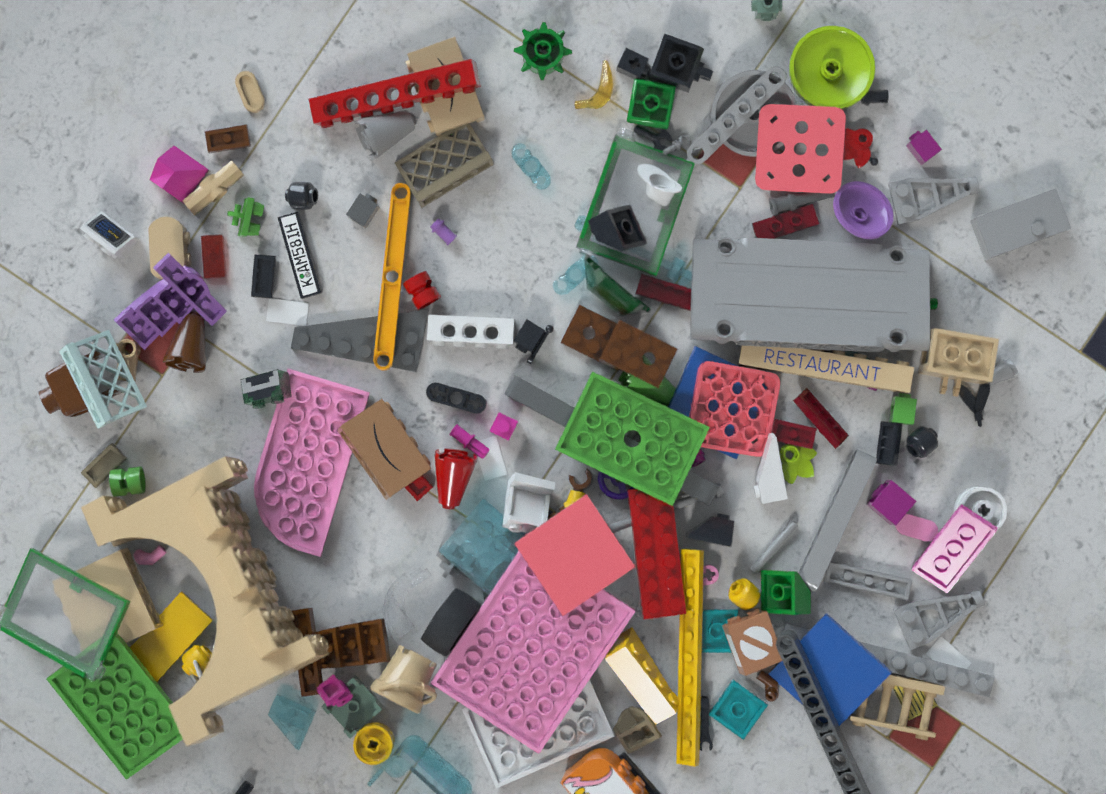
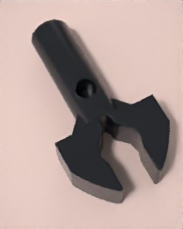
M636 125L633 129L634 133L651 140L655 149L663 151L668 148L661 145L658 139H666L672 143L670 133L664 129L660 133H654L639 125Z

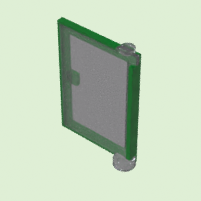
M617 128L576 248L580 249L579 253L581 255L591 257V254H595L657 276L695 163L669 153L665 155L661 150L636 142V133L628 129ZM649 164L658 167L681 185V192L675 193L667 206H662L646 194V182L637 172L639 165ZM631 205L647 244L619 251L597 241L591 232L588 220L606 210Z
M30 548L5 606L0 604V630L76 674L86 677L91 681H96L106 671L103 663L131 601L38 550Z

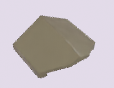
M634 706L622 711L613 728L614 733L628 754L662 736L647 713Z

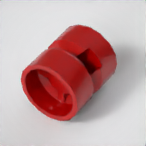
M423 271L403 283L407 293L413 295L412 302L417 310H421L441 298L437 288L431 286L432 280L427 271Z

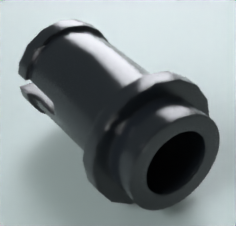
M868 90L861 99V104L869 106L871 103H888V90Z

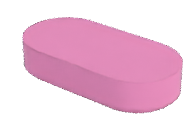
M906 514L895 526L900 534L926 542L932 541L938 534V527L933 521Z

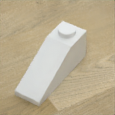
M769 433L755 478L756 486H753L755 498H759L762 504L787 499L777 437L774 433Z

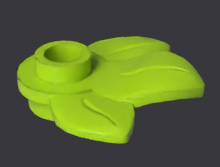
M787 444L780 449V460L786 482L793 484L797 476L803 478L814 476V469L810 460L817 455V452L813 448L809 449ZM787 451L792 452L793 456L791 459L786 457Z

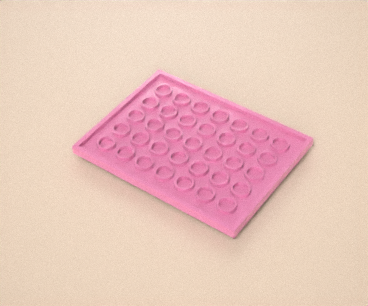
M518 551L430 684L539 754L636 611L602 589L562 616L528 563Z

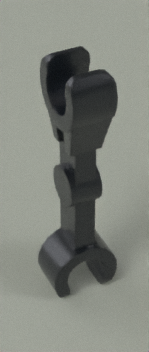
M701 696L702 733L700 736V751H702L703 742L709 743V751L713 748L709 735L708 696Z

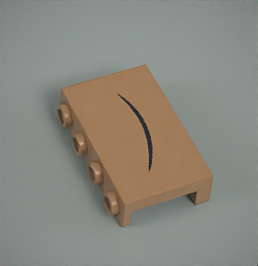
M380 399L341 425L337 431L385 500H388L401 489L427 473L431 469L429 466L431 463L425 454L419 452L415 439L407 435L403 422L400 419L397 420L393 415L392 406L388 402H384L383 399Z

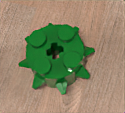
M542 22L540 29L536 28L531 32L523 29L522 33L525 37L523 45L514 48V52L523 57L524 64L521 71L530 70L538 74L541 81H544L547 74H551L554 71L563 73L564 70L561 65L565 56L572 54V50L563 45L562 38L565 31L556 33L554 30L547 28L546 22ZM539 49H547V54H539Z

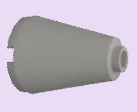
M407 110L361 118L356 120L355 124H359L356 131L364 150L369 149L372 154L368 156L374 160L415 130L417 121L412 112L409 113Z

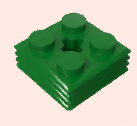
M634 79L627 122L667 130L670 123L676 86ZM650 100H654V104H656L657 106H654L653 109L648 108V105H646L645 103H649Z

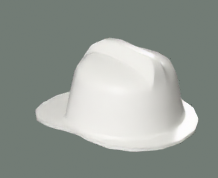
M649 164L638 166L637 172L646 182V194L662 206H667L674 194L681 192V185L658 167Z

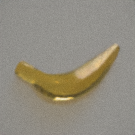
M607 60L602 61L600 83L597 92L588 99L574 101L575 109H598L610 100L613 92V79Z

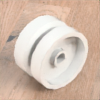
M972 487L966 489L958 496L954 504V512L962 504L998 527V529L1007 518L1005 499L992 488ZM978 508H982V513H978Z

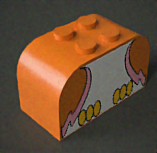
M596 748L589 751L565 771L560 782L569 794H649L644 788L646 785L642 778L638 775L635 777L630 771L631 766L625 759L621 760L616 753L606 748Z

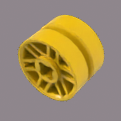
M370 722L364 725L358 731L353 741L355 755L360 761L368 765H377L384 762L390 756L395 745L392 730L381 722ZM371 740L378 742V745H371Z

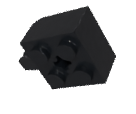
M664 33L649 79L663 84L674 85L676 89L689 93L693 81L698 82L699 78L710 81L713 71L705 68V63L700 61L704 48ZM675 60L680 61L678 67L673 66Z

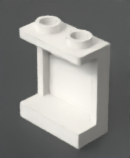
M515 472L508 480L502 527L508 528L512 532L529 533L546 522L548 519L550 495L555 490V482Z

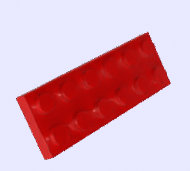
M638 489L627 490L642 618L652 619L686 614L674 507Z

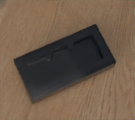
M254 254L251 297L273 299L276 256Z
M880 422L876 464L898 465L902 423Z

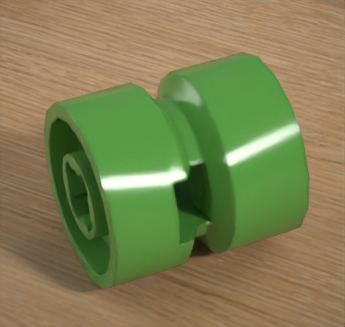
M142 466L130 467L127 471L124 468L110 470L109 483L113 497L127 496L128 492L131 495L145 493L146 480Z

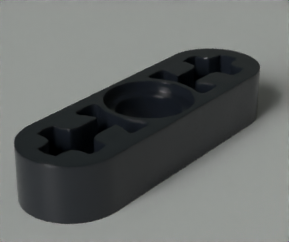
M431 383L426 389V395L429 400L475 414L482 413L487 406L486 399L482 395L441 383ZM438 386L439 391L446 393V388L450 389L447 394V402L442 401L444 397L440 395L433 398L430 390ZM459 392L462 394L463 399L460 404H453L451 402L450 396L452 393ZM466 394L471 395L469 400L472 401L480 398L483 406L474 410V406L467 403V408L463 407L466 402Z

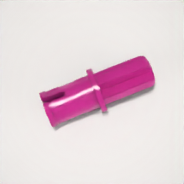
M458 424L451 430L450 436L463 444V448H468L481 459L485 458L489 453L488 447L478 441L474 434L470 435Z

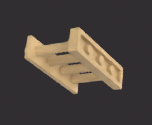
M890 674L882 682L883 692L877 719L865 717L868 698L857 708L856 715L851 714L848 717L853 725L860 727L870 724L916 734V738L928 740L929 737L935 738L936 734L928 730L934 698L937 697V694L944 696L945 687L931 682ZM895 685L903 687V691H905L898 724L886 721L891 691L895 688ZM916 690L924 691L925 695L919 728L907 726L913 693H916Z

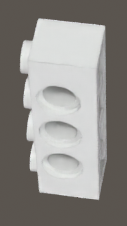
M428 315L427 341L432 342V346H445V343H453V347H466V344H475V348H487L488 344L496 345V349H509V345L513 346L514 319ZM447 326L455 327L456 332L452 337L444 335V329ZM468 327H475L477 334L473 338H468L465 336V330ZM489 328H496L498 330V336L495 339H489L486 336Z

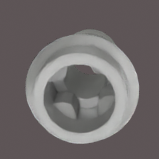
M1010 358L1007 360L1003 359L995 366L993 381L988 383L990 386L1014 378V375L1018 373L1016 366Z

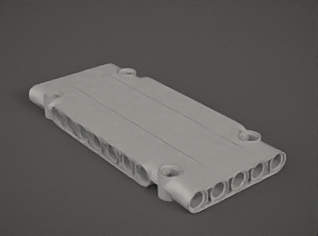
M728 237L721 238L720 240L693 239L690 340H715L720 344L735 341V344L741 346L880 352L884 349L891 352H898L901 349L928 351L930 346L929 251L904 249L901 246L884 248L883 245L869 243L740 238L737 241H733ZM727 247L730 252L723 253L720 248ZM891 255L898 256L900 261H894ZM725 328L729 334L721 335L718 329ZM892 336L898 337L899 340H900V343H899V344L894 343V342L891 340V337H892Z

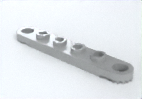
M777 66L769 68L688 148L687 156L689 160L695 164L705 162L786 82L785 71ZM773 71L779 72L782 77L781 81L777 84L769 80V76ZM695 147L703 149V158L696 159L693 157L692 151Z

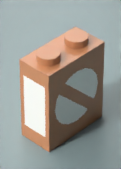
M759 608L752 609L747 612V616L730 618L727 620V624L722 625L739 674L747 676L782 661L776 648L777 638L767 611L759 610Z

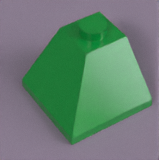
M761 570V610L772 614H811V592L798 571Z

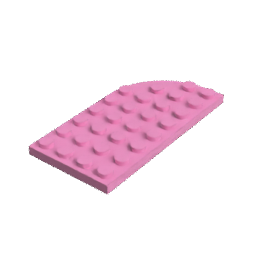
M287 369L257 468L254 497L261 520L279 541L293 549L321 557L352 456V451L337 430L341 425L366 409L370 393L292 369Z

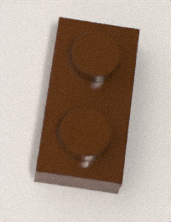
M247 124L204 131L209 154L251 147Z

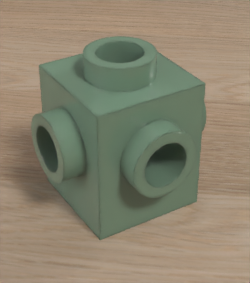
M751 0V11H755V19H761V21L776 19L779 11H782V0ZM764 2H771V5H766Z

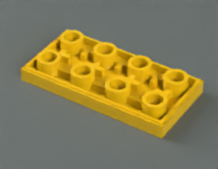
M183 591L159 615L163 626L140 636L130 647L156 682L163 677L213 621Z

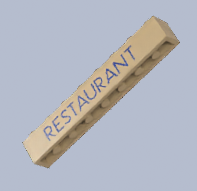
M741 346L738 364L751 368L906 394L910 393L914 367H910L909 362L897 361L896 364L888 363L886 358L875 357L874 361L866 359L867 356L862 354H854L853 357L845 356L843 351L833 350L832 353H826L822 349Z

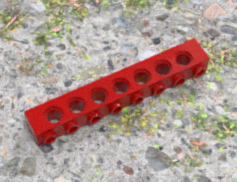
M468 59L309 98L308 100L313 124L321 126V128H329L334 126L333 123L335 122L350 123L354 121L355 117L359 116L361 118L374 116V113L380 111L382 114L391 113L397 107L402 106V109L414 107V103L421 101L422 104L434 102V98L443 97V99L455 97V93L462 91L463 94L473 93L476 91L475 88L481 87L476 61ZM455 75H460L461 79L459 84L453 85V77ZM435 80H439V88L432 90V83ZM419 85L418 94L412 95V87ZM394 90L399 91V96L396 100L391 98ZM374 95H378V103L372 105L371 98ZM357 99L358 107L352 110L351 103ZM337 104L338 112L332 115L331 108Z

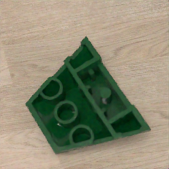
M586 255L584 257L586 288L619 316L650 312L651 308L623 288L604 272L601 266Z

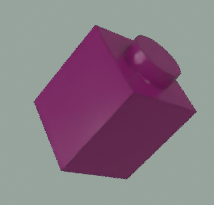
M927 129L922 133L918 130L909 137L910 142L906 145L921 166L942 150Z

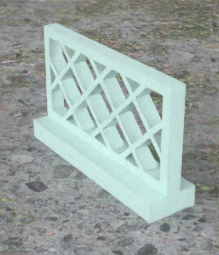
M109 330L75 343H69L59 351L98 429L147 407ZM106 338L109 344L108 350L97 346L99 339ZM86 346L90 348L89 358L81 355L78 347ZM95 351L105 354L103 364L92 360ZM109 357L117 360V370L106 365ZM90 364L101 368L98 377L90 374ZM104 370L115 374L112 383L102 379ZM118 376L126 378L128 382L126 389L116 385ZM100 383L111 387L108 396L100 394L98 390ZM114 389L125 393L122 402L111 398ZM128 395L135 397L139 405L132 407L125 404ZM109 403L120 406L117 415L111 416L108 410Z

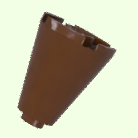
M190 312L179 324L163 357L162 362L167 367L184 372L187 369H194L193 373L205 371V319L199 313Z

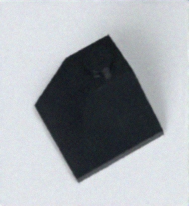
M631 205L606 210L588 220L591 232L596 240L619 251L647 244Z
M717 513V517L711 516L686 532V537L731 547L734 521L729 520L730 515Z

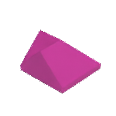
M173 145L157 159L149 180L184 204L183 200L195 191L209 169Z

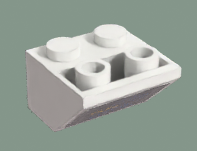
M102 211L84 223L80 228L85 232L83 236L98 246L101 244L102 247L100 249L115 259L117 257L124 259L139 241L135 235Z

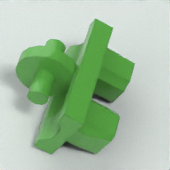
M248 197L244 199L242 213H240L242 205L235 204L234 212H227V216L233 217L231 225L238 226L240 219L237 235L240 237H246L247 235L258 236L260 231V224L251 223L250 220L251 215L262 216L264 205L255 202L254 198Z

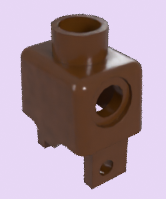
M95 351L92 360L97 361L105 357V354ZM65 362L45 374L49 387L40 390L39 397L49 414L61 410L64 416L77 417L89 412ZM110 389L100 394L108 396ZM114 389L111 398L123 392Z

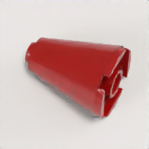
M444 448V453H439V449L435 451L438 503L442 505V508L453 510L460 505L477 463L478 457L473 454L472 458L468 456L467 451Z

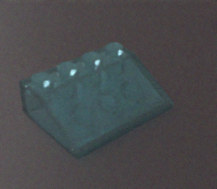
M483 498L438 551L489 595L519 551L514 543L526 534L523 532H512L508 528L502 527L504 515Z

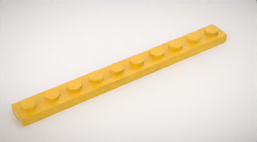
M681 549V573L686 614L679 615V705L677 709L676 764L698 766L700 756L704 550Z

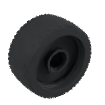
M456 588L437 610L425 629L421 640L437 653L447 657L482 605L464 591Z

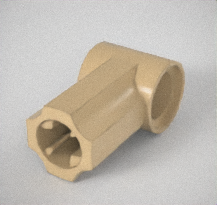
M123 339L118 343L117 347L134 381H136L137 362L141 347L136 341ZM131 343L133 345V352L127 355L125 353V346ZM118 376L117 380L127 381L126 378Z

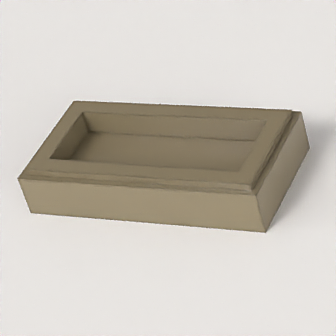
M111 443L80 473L94 488H97L109 477L110 470L117 469L128 458Z

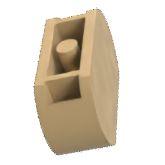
M160 217L154 220L148 228L150 271L156 278L162 280L164 278L153 267L167 253L182 267L191 266V254L188 253L187 248L191 239L186 227L176 219Z

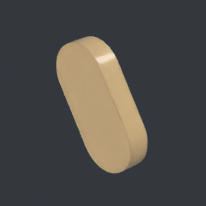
M240 72L235 78V85L243 105L249 112H260L265 106V99L258 81L251 72Z

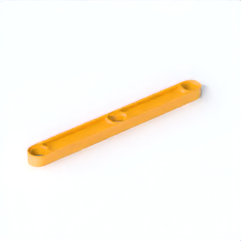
M397 183L393 186L390 199L373 358L376 368L381 371L389 370L394 362L411 201L410 188L404 183ZM399 188L407 190V196L403 199L395 196V192ZM388 272H397L398 279L395 282H389L386 279ZM387 355L390 360L389 364L384 367L378 365L377 360L379 356Z

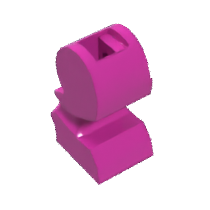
M334 674L317 687V692L327 706L337 705V707H341L347 704L353 697L344 681L337 680Z

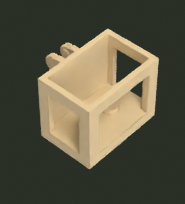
M937 328L930 330L931 343L928 362L925 363L927 351H921L918 374L941 377L940 394L946 393L948 379L954 380L952 396L956 397L960 393L961 381L976 384H985L993 381L999 339Z

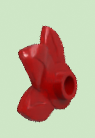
M849 128L845 129L843 160L854 158L858 168L863 167L871 157L869 147L873 142V135L869 130L865 128H860L856 131ZM860 135H864L866 137L865 142L859 141Z

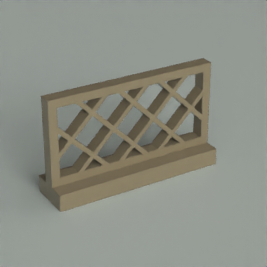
M468 123L443 133L395 162V165L419 205L423 208L490 168L494 163L472 126ZM467 127L470 132L468 140L458 139V132ZM444 140L452 141L450 151L439 149L440 143ZM456 142L467 144L464 154L453 152ZM470 145L479 147L482 153L476 157L468 156ZM425 151L434 152L432 162L421 160L422 153ZM438 153L448 155L446 165L435 163ZM452 156L463 158L461 166L457 168L449 166ZM407 162L416 163L413 173L405 172L401 166ZM419 164L430 166L428 177L417 174ZM434 167L445 169L441 178L431 177ZM416 178L426 180L425 187L419 191H416L414 188Z

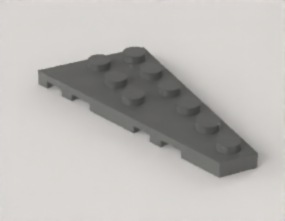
M428 309L398 314L394 362L391 368L417 372ZM378 316L295 327L291 349L374 364ZM387 355L379 356L377 360L378 365L387 366L390 361Z

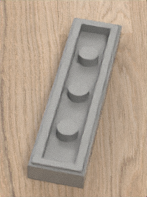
M830 561L823 582L908 601L913 580Z

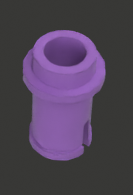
M438 218L430 226L431 232H435L449 245L457 235L444 224V220L441 221Z

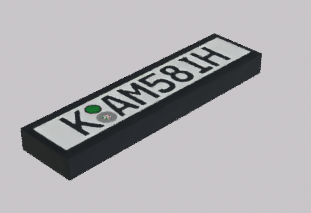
M299 212L277 217L300 298L305 299L322 294Z

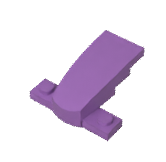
M167 253L153 267L164 279L133 301L114 321L145 350L159 335L163 337L176 322L180 324L193 308L211 326L227 310L210 294L209 288L199 272L187 266L182 267Z

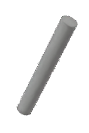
M791 520L750 569L755 574L760 571L798 525Z

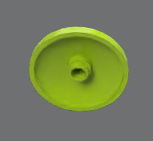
M823 26L807 33L796 44L789 62V77L793 89L810 106L839 107L842 110L852 107L866 95L875 75V60L867 42L856 32L841 26ZM827 69H832L834 73H830Z

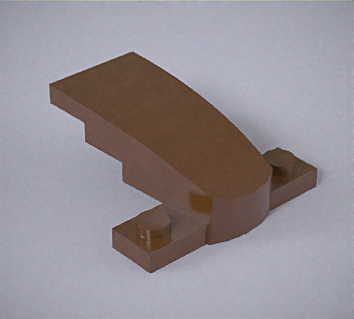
M313 607L292 610L294 615L293 623L301 631L303 637L320 634L321 637L326 639L329 646L327 649L329 655L298 670L302 697L319 695L317 687L323 683L321 669L366 665L391 660L385 618L333 627L316 632Z

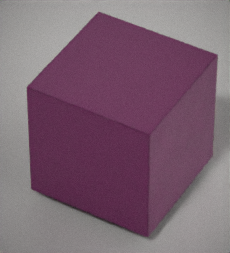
M886 480L874 490L871 499L866 505L888 524L896 526L916 503V500L895 482Z

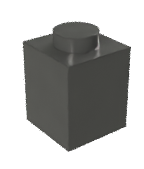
M360 193L346 215L366 229L380 208L376 204L378 200L368 193L365 196Z

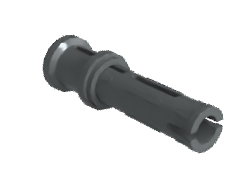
M788 192L785 196L769 197V206L773 216L782 211H794L797 209V206L834 198L835 193L800 192L793 194Z

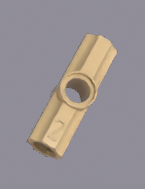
M230 161L216 174L206 177L199 184L200 187L187 196L183 202L196 215L211 202L221 199L227 193V189L241 179L244 174L233 161Z

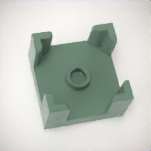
M356 675L345 684L353 694L352 699L347 704L337 707V705L327 706L324 703L321 706L328 715L331 713L345 728L343 732L350 739L384 708V705Z

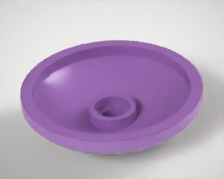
M853 181L844 184L835 194L833 200L835 215L840 224L851 234L863 239H876L886 234L891 228L894 217L892 206L887 197L873 185Z

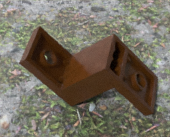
M581 305L578 306L560 342L615 371L620 369L656 388H659L678 350L621 320L616 323ZM587 327L593 328L595 331L594 338H584L583 330ZM645 353H652L654 355L655 361L652 365L643 363L642 357Z

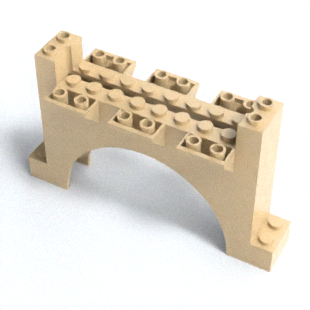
M227 456L129 507L120 497L102 496L81 507L98 547L109 542L112 543L113 547H117L139 539H153L163 542L189 558L204 576L210 588L217 617V633L212 656L197 683L183 697L169 705L186 746L202 743L224 732L222 727L224 725L220 715L216 714V711L329 655L327 650L329 646L324 637H321L320 634L303 637L301 631L293 623L294 615L289 608L287 609L286 606L278 605L277 601L279 598L274 590L277 587L275 583L276 576L267 566L266 562L268 560L264 551L260 550V548H252L250 543L252 539L248 533V530L251 529L248 524L250 519L246 512L241 509L239 495L232 490H227L248 479L246 474L248 469L242 460Z

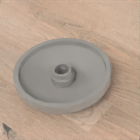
M749 70L729 78L715 95L711 112L712 124L766 71ZM772 73L769 76V80L774 84L781 81V78ZM784 83L723 144L738 154L757 156L760 110L766 104L797 105L790 87ZM775 115L770 121L773 123L778 117ZM775 142L772 147L773 151H776L784 144L782 142Z

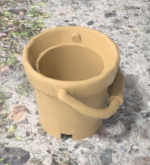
M399 645L380 678L375 679L370 686V690L420 714L423 705L432 703L437 698L435 689L428 686L437 664ZM424 694L431 696L427 699L422 700Z

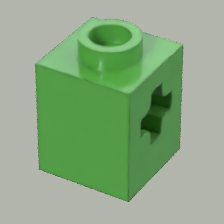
M898 393V397H892L889 422L914 425L917 399L911 398V394Z

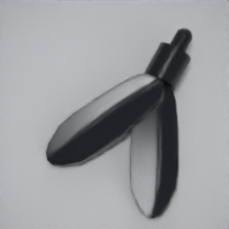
M988 383L981 384L976 398L966 386L961 385L959 396L974 413V419L977 421L978 426L981 427L983 420L982 411L990 393V385Z

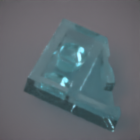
M277 694L268 716L295 749L300 750L317 711Z

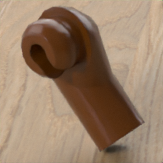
M761 670L756 679L765 684V698L769 702H773L779 696L778 682Z

